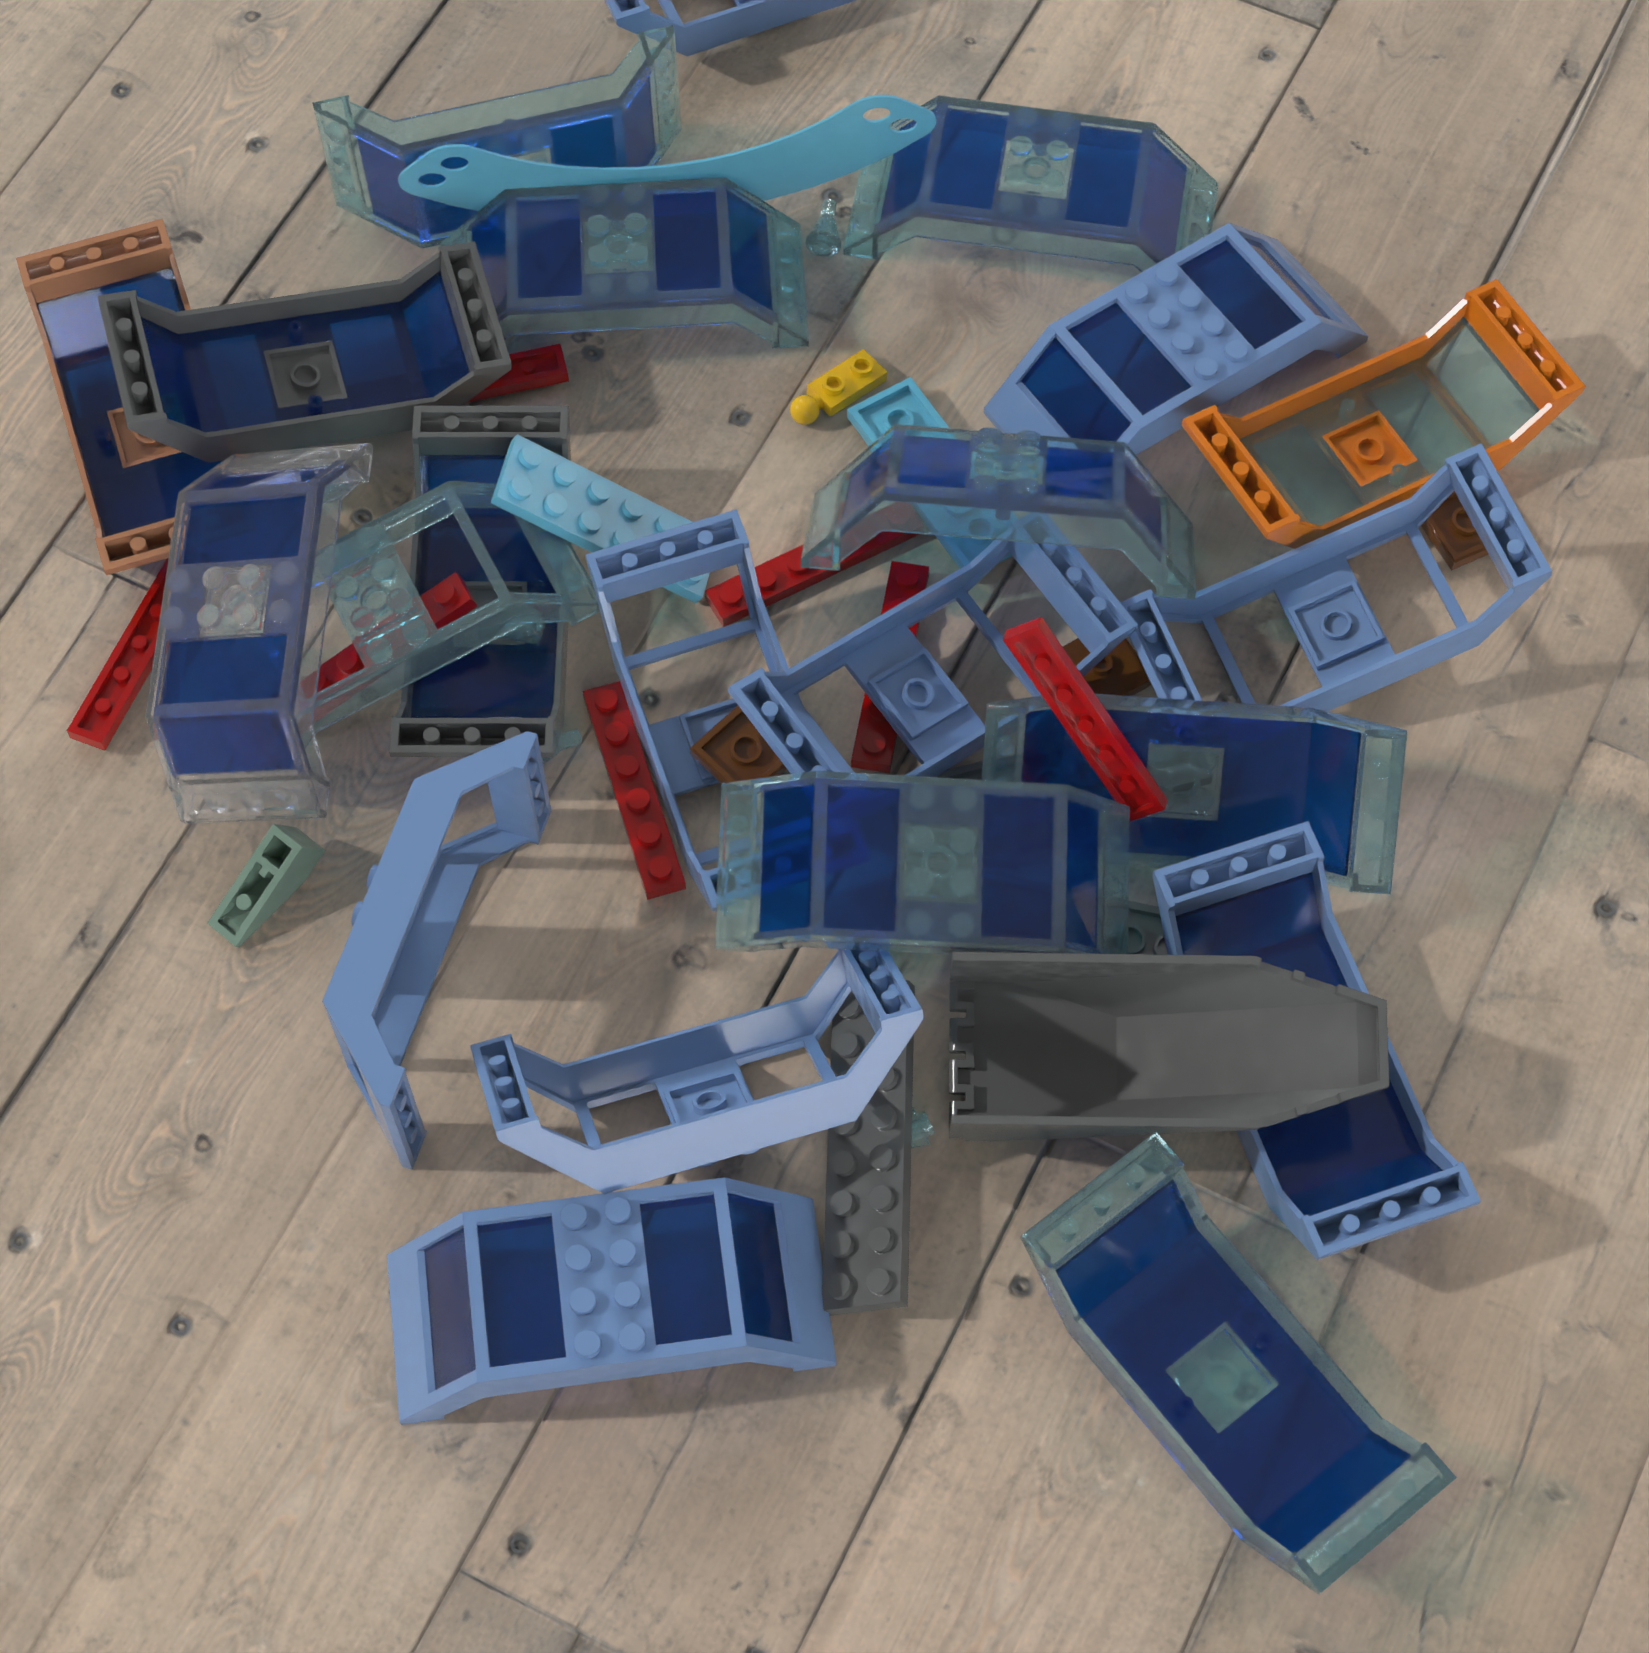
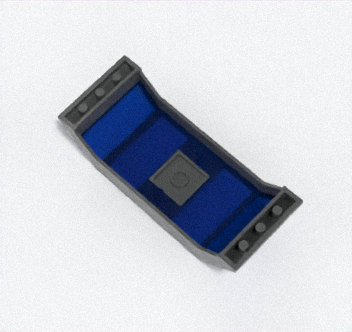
M475 241L438 247V253L398 280L175 312L138 297L136 290L97 296L127 428L208 463L411 431L413 428L414 406H462L510 371L512 367Z
M414 406L412 442L415 509L408 604L454 572H457L464 580L478 606L404 657L401 703L396 715L392 716L390 757H467L526 731L538 735L541 757H554L564 725L572 543L492 504L491 500L510 442L517 434L571 461L569 406Z

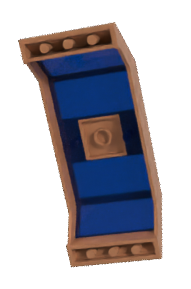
M163 218L17 257L16 260L24 289L44 345L96 529L95 541L105 574L110 575L259 532L237 458L208 463L127 428L97 296L136 290L138 297L175 312L191 310ZM144 331L163 411L166 413L167 419L200 430L180 347ZM202 344L193 345L192 348L213 431L226 430L228 427Z

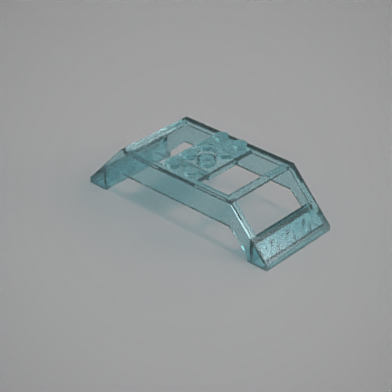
M447 481L236 591L194 664V668L254 792L289 775L288 768L312 735L523 624L569 622L573 626L600 612L592 581L571 543L512 514L556 594L509 592L464 509L500 508L491 503L497 483ZM454 514L498 598L437 630L393 545ZM322 582L365 668L304 699L262 613ZM250 622H252L293 705L273 739H271L232 658L234 656L231 651Z

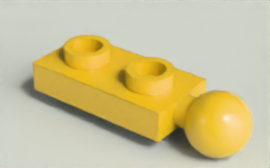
M862 349L807 384V395H800L792 401L790 415L795 422L801 425L813 423L818 418L821 408L831 417L886 382L887 371L870 354Z

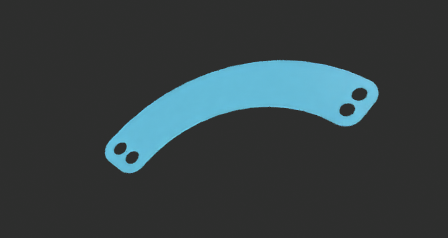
M873 95L859 99L826 119L769 143L702 160L643 167L598 168L565 166L504 156L470 145L450 144L436 147L414 161L399 174L398 183L401 189L415 196L455 207L498 215L564 221H633L679 217L767 201L848 175L896 153L929 134L936 126V116L931 110L900 97ZM873 108H885L890 111L887 117L879 120H868L863 117L866 111ZM904 118L913 119L917 122L914 127L902 131L893 130L889 127L892 122ZM450 157H461L466 159L468 164L462 168L449 169L443 167L441 162ZM430 173L441 174L446 178L445 181L436 185H426L418 180L421 176Z

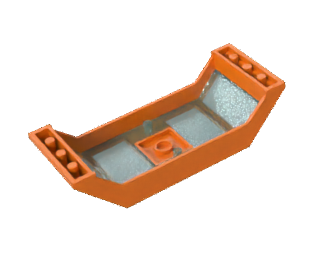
M1495 279L1466 292L1465 298L1427 334L1243 417L1238 418L1218 412L1217 406L1213 405L1184 418L1181 425L1264 537L1295 549L1411 498L1445 465L1446 458L1480 443L1485 448L1496 470L1502 469L1582 394L1586 386L1498 279Z

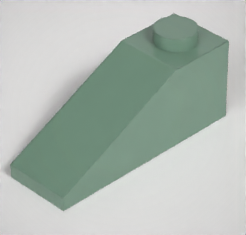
M273 824L207 924L235 947H240L305 882L325 850L297 827Z

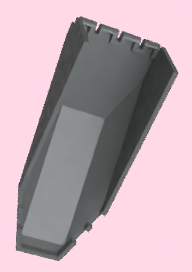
M953 952L950 968V980L952 981H950L949 1011L966 1013V1018L949 1019V1053L966 1054V1059L949 1060V1094L965 1095V1101H949V1138L965 1139V1141H1012L1258 1130L1389 1087L1387 1000L1340 984L1334 986L1307 977L1304 972L1296 969L1292 972L1262 962V958L1257 956Z

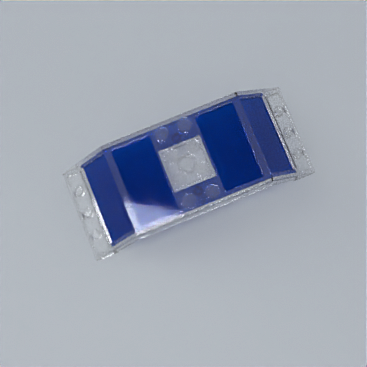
M370 443L234 454L178 492L145 717L179 819L185 824L326 818L331 779L326 777L313 729V718L342 499L360 482L369 483L374 448Z

